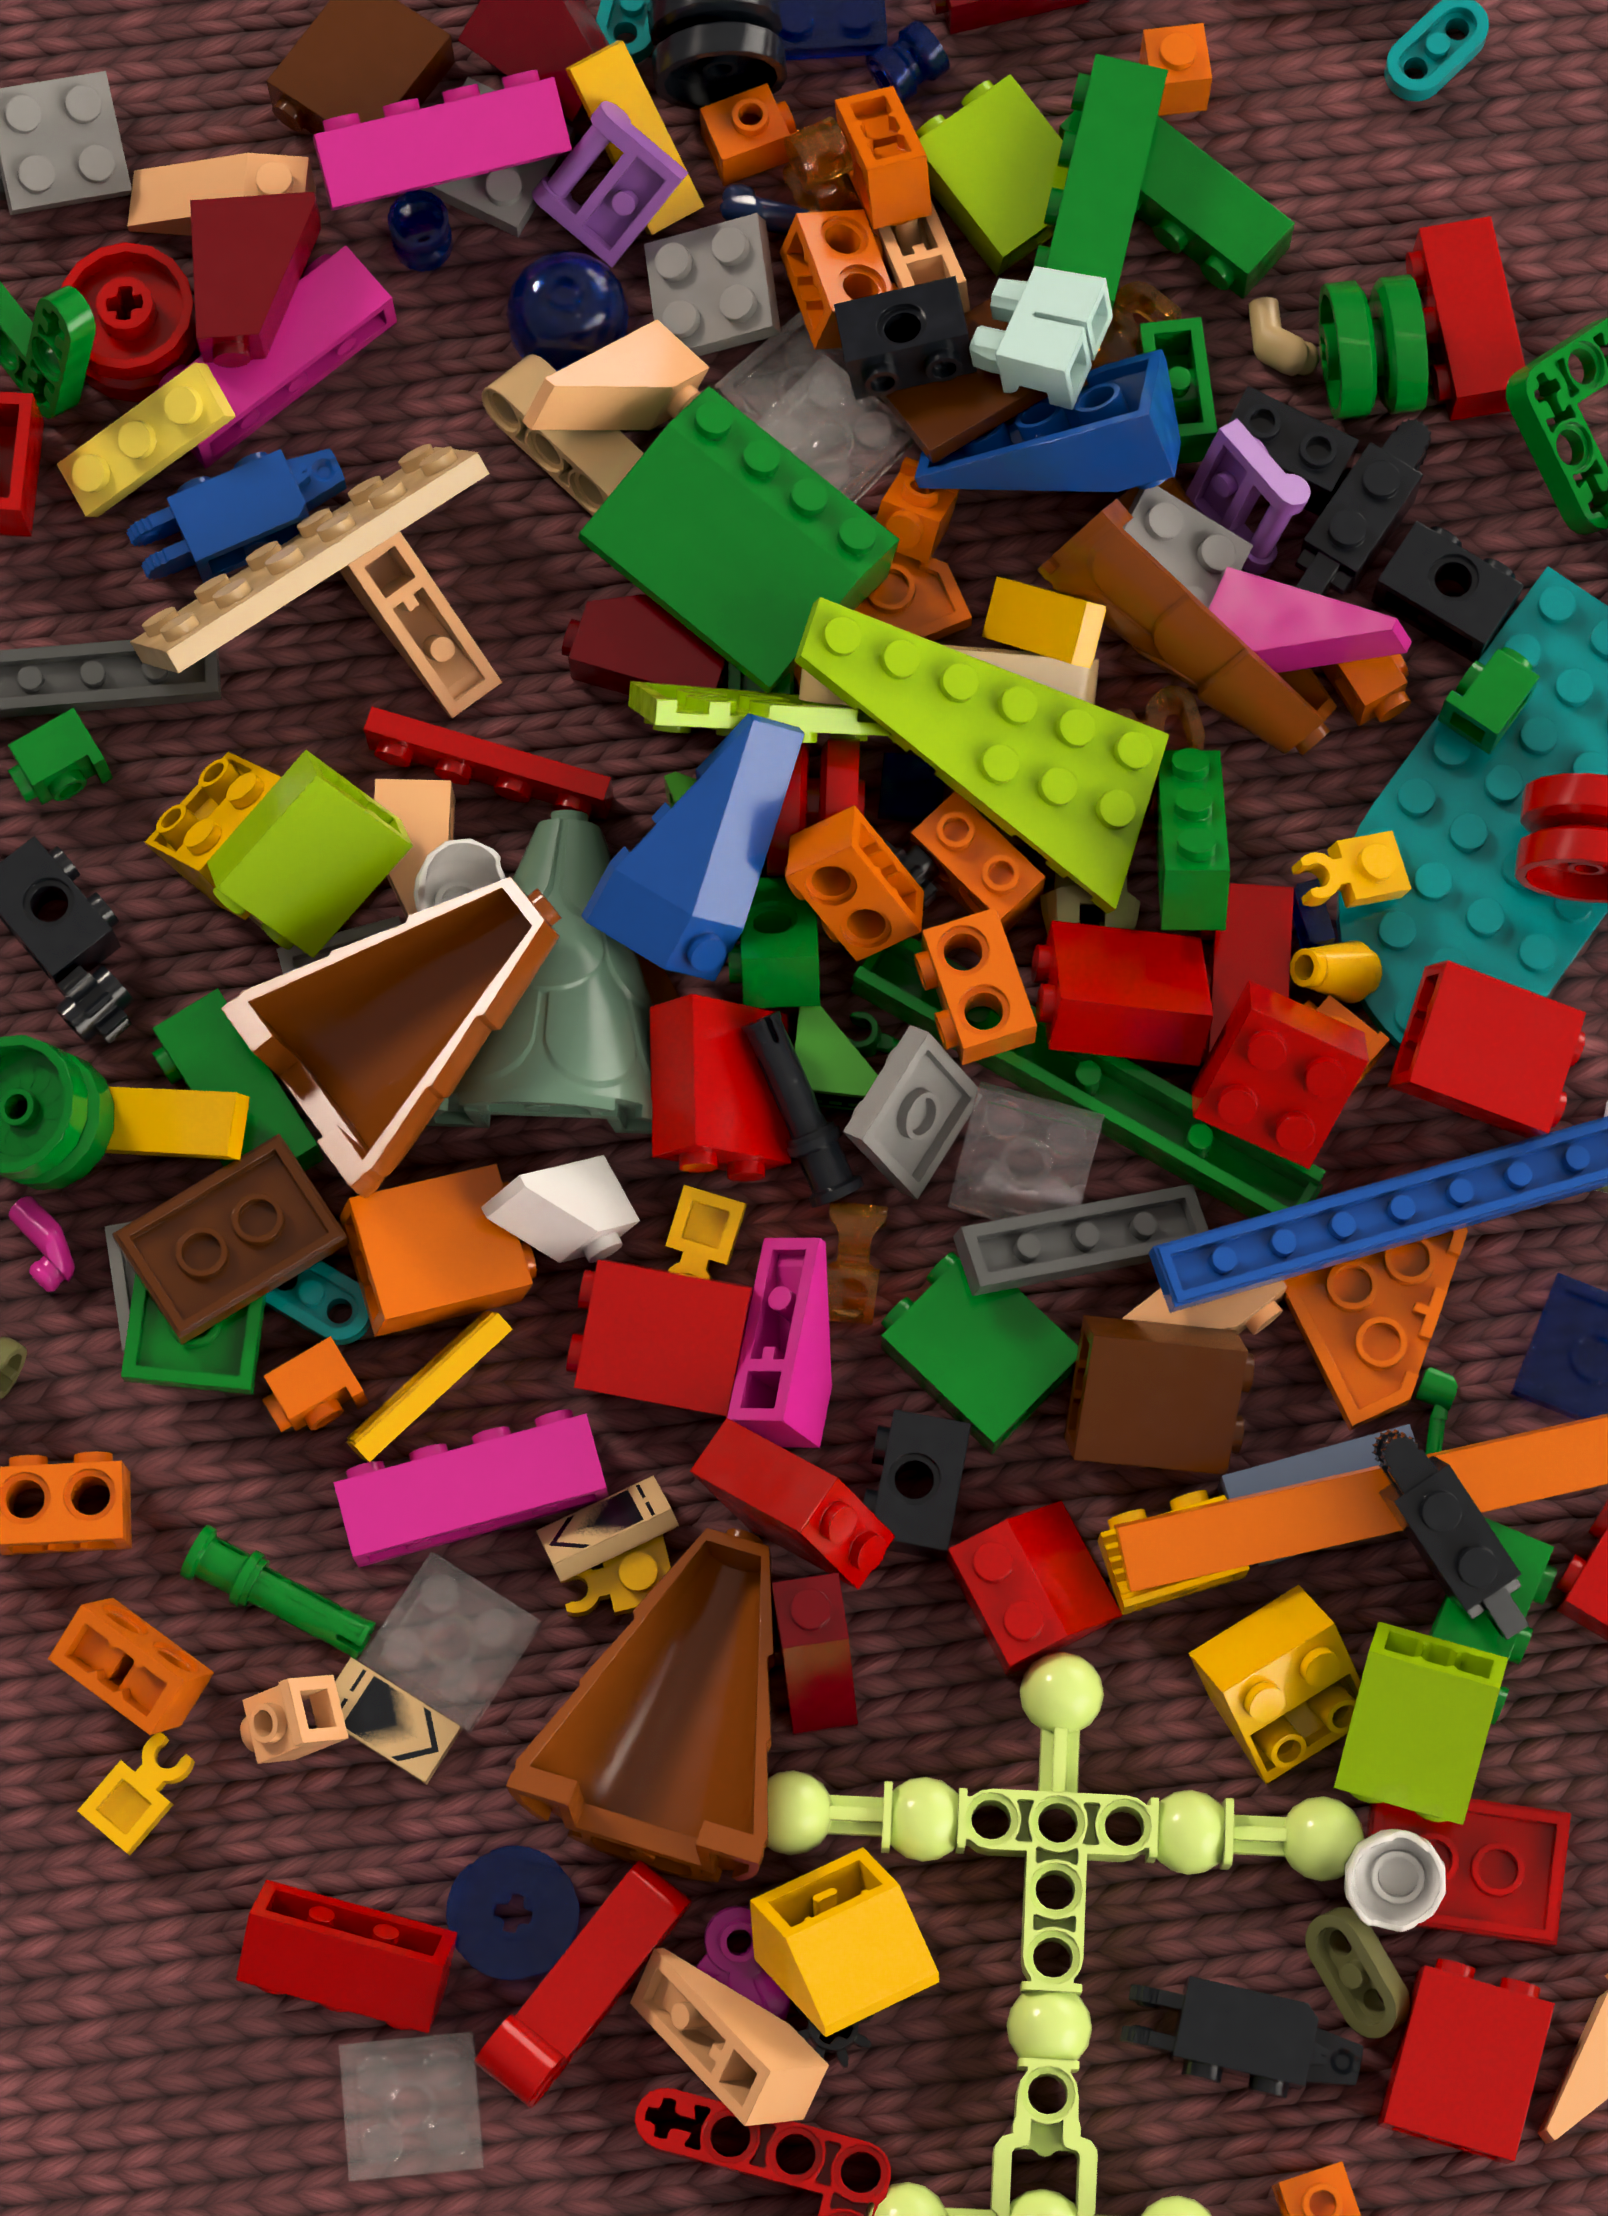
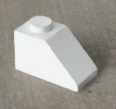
M604 1155L519 1175L481 1207L488 1220L559 1263L585 1256L589 1263H594L598 1259H604L612 1255L623 1246L620 1237L640 1221Z

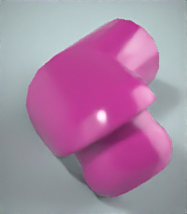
M25 1196L19 1199L11 1207L9 1219L43 1255L40 1260L30 1266L29 1274L46 1292H53L64 1280L69 1283L75 1269L62 1226L33 1197Z

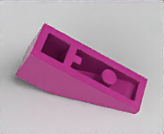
M1231 567L1226 568L1209 607L1213 614L1276 673L1407 653L1412 642L1399 620L1395 617Z
M764 1238L727 1418L780 1447L820 1448L832 1390L826 1242L821 1238Z

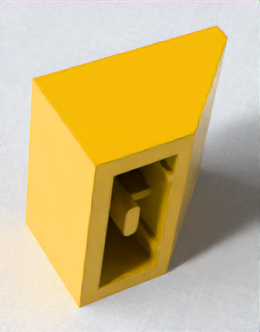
M228 751L223 758L212 762L203 770L199 777L198 785L180 804L172 806L163 813L156 824V830L144 843L216 905L246 920L251 913L245 911L243 915H237L225 907L214 895L213 889L215 884L207 861L281 777Z
M1300 1585L1295 1586L1188 1653L1209 1698L1265 1784H1268L1348 1734L1361 1681L1335 1623Z
M864 1847L750 1900L755 1961L825 2037L939 1983V1972L900 1885Z

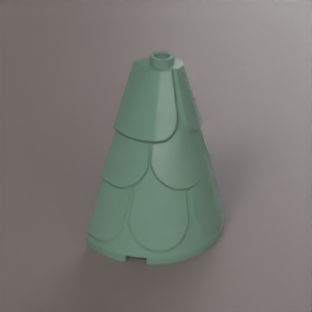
M556 810L551 812V819L540 821L537 824L513 876V880L527 895L538 888L562 917L553 925L560 938L502 1029L491 1031L453 1093L444 1099L427 1126L490 1128L491 1115L602 1118L607 1119L615 1133L652 1134L650 1007L653 1006L636 952L586 923L581 916L605 869L612 860L603 832L599 826L588 822V814L575 810Z

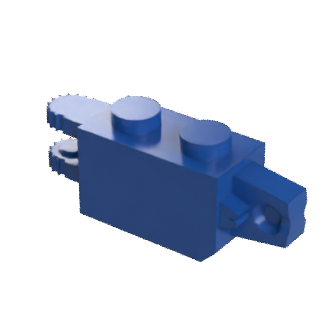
M330 448L288 460L285 459L281 449L270 454L256 452L239 460L235 464L234 469L216 477L202 476L187 481L178 488L176 494L167 497L169 507L134 522L127 529L128 532L126 533L131 544L140 547L180 532L183 538L182 541L145 558V561L142 562L143 565H141L145 575L149 580L161 579L169 574H174L195 565L202 582L205 583L218 575L226 574L247 565L246 557L263 545L278 541L281 546L298 535L300 532L297 529V525L309 516L308 512L347 489L342 469Z

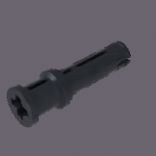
M777 1011L757 1019L756 1023L751 1022L741 1029L748 1038L791 1138L786 1141L788 1145L786 1151L790 1158H797L812 1191L808 1201L811 1207L815 1208L840 1199L858 1190L865 1184L860 1175H853L838 1140L843 1135L840 1127L835 1126L833 1121L826 1122L781 1020V1013Z

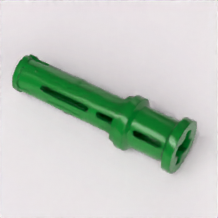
M206 1525L202 1529L184 1560L180 1571L181 1577L188 1581L196 1577L229 1595L228 1601L237 1607L239 1605L246 1607L250 1602L315 1638L330 1644L355 1660L361 1656L371 1638L369 1633L372 1634L376 1627V1622L367 1620L330 1599L269 1568L270 1561L265 1559V1554L257 1550L252 1554L241 1550L217 1537V1529L210 1525Z

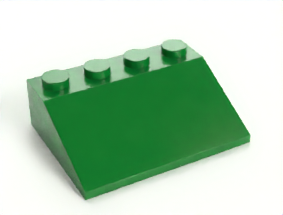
M710 386L668 423L579 532L578 536L582 543L767 694L798 665L794 661L813 603L819 597L855 610L887 578L900 540Z

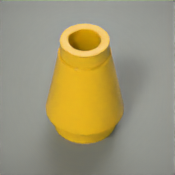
M1350 940L1298 950L1290 962V975L1298 986L1306 987L1327 996L1330 994L1333 998L1345 1003H1357L1366 998L1368 994L1377 990L1382 978V965L1378 955L1361 941Z

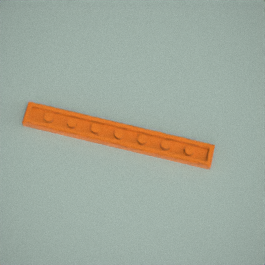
M1608 1414L1426 1455L1428 1458L1435 1456L1448 1463L1480 1512H1487L1608 1484ZM1378 1465L1114 1525L1127 1588L1130 1592L1403 1531L1379 1494L1381 1490L1390 1485V1482Z

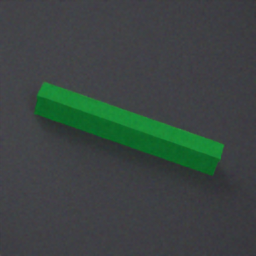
M910 937L867 957L863 965H860L855 972L850 991L905 1023L929 1032L937 1041L942 1043L934 1013L943 1009L936 989L924 990L915 965L914 954L922 952V943ZM945 957L947 963L954 969L969 970ZM1030 1004L1036 1020V1007ZM986 1006L975 1007L965 1015L968 1023L980 1030L991 1029L1001 1021L997 1012ZM1036 1021L1037 1031L1034 1043L974 1061L1250 1218L1316 1200L1324 1186L1321 1184L1326 1172L1324 1169L1315 1164H1312L1310 1169H1307L1194 1118L1192 1095L1127 1058L1048 1049L1045 1023Z

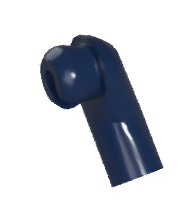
M734 183L728 186L722 194L723 202L720 205L722 217L726 221L758 213L766 221L767 232L787 236L796 213L810 212L805 208L757 197L755 191L744 183Z

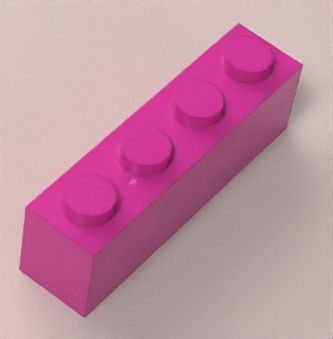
M530 70L503 77L504 89L480 94L478 84H472L442 92L443 104L421 109L418 98L383 106L385 117L361 123L358 113L346 114L322 121L325 132L314 134L313 141L331 211L569 154L572 151L555 78L551 77L540 80L538 70Z
M345 245L332 256L324 254L318 257L307 267L303 278L298 282L266 359L251 360L247 365L241 367L226 368L215 363H204L201 355L188 366L181 364L171 369L161 379L158 389L193 363L207 364L236 415L234 419L191 449L192 454L205 469L397 323L393 299Z
M571 1409L558 1410L536 1418V1427L511 1434L510 1428L507 1426L496 1427L473 1435V1444L448 1451L446 1444H434L409 1453L410 1462L385 1468L383 1461H372L348 1469L346 1471L347 1479L333 1483L352 1557L358 1568L590 1505L609 1497L587 1413L574 1417Z

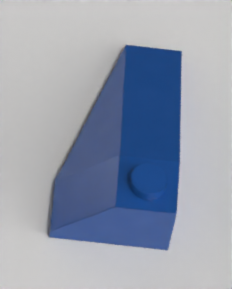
M1155 350L1105 364L1091 370L1086 378L1088 384L1082 387L1073 410L1049 404L1048 397L934 464L921 451L915 474L918 487L930 489L1119 492L1134 487L1139 489L1153 488L1168 478L1175 477L1181 439L1167 361L1163 350Z
M748 713L696 769L697 781L673 807L665 802L651 817L656 825L632 851L624 846L609 862L581 915L585 922L662 969L715 981L728 958V952L732 951L744 929L805 735L799 727Z

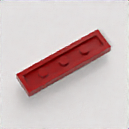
M372 706L364 726L369 749L374 750V755L388 764L409 767L411 762L435 768L434 773L444 780H451L455 784L468 785L472 779L494 786L493 790L498 795L512 801L526 803L532 797L554 804V810H575L584 812L589 817L593 815L607 819L614 798L611 777Z

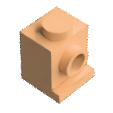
M333 1675L287 1678L278 1682V1686L242 1700L246 1717L241 1722L240 1734L245 1746L255 1753L257 1764L296 1760L349 1739ZM309 1698L317 1727L315 1729H309L302 1702Z

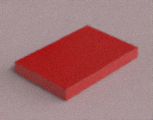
M1471 1798L1464 1824L1460 1825L1450 1821H1429L1418 1816L1412 1810L1384 1802L1378 1804L1370 1803L1366 1838L1386 1829L1410 1831L1427 1839L1445 1864L1446 1894L1435 1914L1426 1921L1418 1923L1415 1927L1549 1947L1557 1945L1571 1813Z

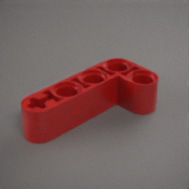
M639 1860L619 1882L515 2016L513 2014L509 2015L496 2029L478 2053L474 2063L530 2109L533 2108L645 1967L653 1950L658 1949L677 1926L693 1901L642 1860Z
M659 2088L650 2091L644 2096L636 2109L635 2124L638 2134L649 2147L670 2155L823 2196L818 2216H865L870 2203H874L872 2214L874 2216L878 2205L886 2198L891 2179V2166L888 2157L880 2147L870 2142L788 2121L747 2126L750 2131V2143L747 2149L740 2155L725 2157L713 2148L711 2142L712 2133L721 2121L739 2119L723 2102L673 2088ZM665 2102H673L676 2104L675 2112L678 2117L697 2123L696 2110L698 2108L710 2111L701 2127V2148L699 2150L688 2148L687 2145L693 2135L691 2132L680 2129H670L667 2139L656 2137L657 2127L648 2121L650 2111H662ZM791 2137H802L808 2140L816 2153L812 2167L800 2175H791L784 2172L776 2160V2152L779 2145L785 2139ZM857 2154L873 2158L880 2169V2180L877 2186L865 2193H857L848 2189L841 2177V2169L844 2162Z

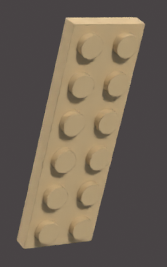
M425 444L415 448L398 461L401 466L400 470L384 480L380 476H375L358 484L348 492L351 501L332 513L329 508H326L308 516L297 525L300 533L281 546L278 541H273L253 551L245 559L249 565L230 578H228L227 574H221L200 585L194 591L197 599L179 611L175 607H169L151 616L142 624L145 632L130 641L142 663L175 673L182 672L490 474L478 452L453 449L451 446L433 448L431 444Z

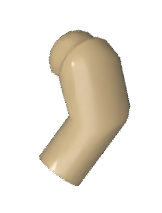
M1261 297L1252 300L1248 304L1253 351L1256 358L1262 363L1289 376L1297 374L1307 375L1314 371L1319 361L1317 348L1313 343L1304 341L1303 338L1282 328L1278 300L1272 297Z

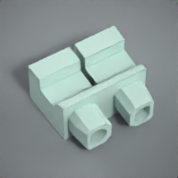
M1034 266L1027 282L999 278L991 296L990 309L994 320L1009 322L1006 331L986 326L977 327L969 346L973 366L991 373L1000 374L1003 392L1005 393L1016 392L1019 386L1046 392L1049 404L1073 410L1091 369V360H1095L1113 318L1106 278Z

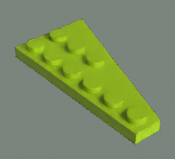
M819 597L812 605L794 662L854 710L861 709L890 733L888 737L906 752L912 750L936 770L934 774L1011 837L1017 835L1047 859L1045 864L1062 878L1068 876L1093 896L1091 901L1105 913L1109 914L1116 910L1170 734Z
M630 681L628 706L644 717L645 724L653 725V730L691 733V727H706L716 730L717 735L727 736L750 713L799 727L805 734L802 743H817L818 733H831L830 738L860 739V741H868V735H890L886 729L861 709L854 710L847 705L803 701L799 699V694L774 692L767 694L761 691Z

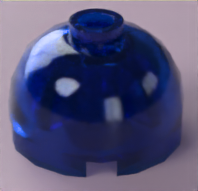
M564 250L542 255L523 268L511 287L506 317L512 345L522 359L534 354L543 358L556 371H559L626 336L629 310L624 289L606 264L589 254Z

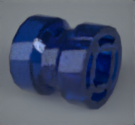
M917 20L899 31L898 40L892 45L882 44L866 56V65L878 87L881 89L894 86L902 104L917 94L918 85L924 80L934 81L950 69L948 56L939 40L927 26Z
M422 190L409 191L398 197L390 206L387 217L396 257L407 268L420 272L434 270L443 265L451 255L453 248L448 211L443 201L433 193ZM430 237L427 241L418 242L419 240Z

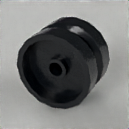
M780 0L649 1L647 5L649 34L653 46L656 47L651 56L654 86L657 95L668 103L691 110H700L699 108L768 83L772 94L782 88L787 79V67L783 41L778 36L783 28Z

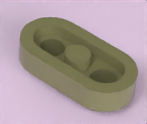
M1337 1907L1316 1917L1309 1924L1306 1931V1950L1311 1962L1349 2026L1358 2034L1367 2038L1383 2037L1402 2026L1410 2013V1996L1372 1927H1368L1358 1918L1353 1909L1347 1907ZM1344 1935L1346 1936V1938H1347V1940L1349 1941L1350 1945L1346 1942V1940H1345V1938H1344ZM1378 1993L1381 1996L1383 2003L1379 1999Z

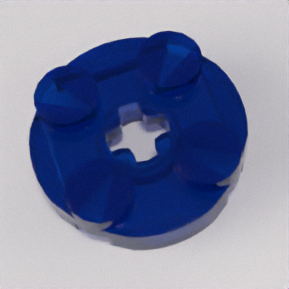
M503 1846L490 1851L489 1854L480 1856L473 1864L470 1863L455 1879L448 1896L446 1909L449 1930L458 1932L455 1944L456 1949L481 1974L506 1982H520L548 1974L576 1939L581 1914L580 1904L573 1883L563 1869L547 1854L524 1846ZM519 1895L524 1897V1909L533 1913L532 1919L529 1924H519L515 1933L504 1931V1920L495 1916V1909L498 1904L509 1905L512 1896Z

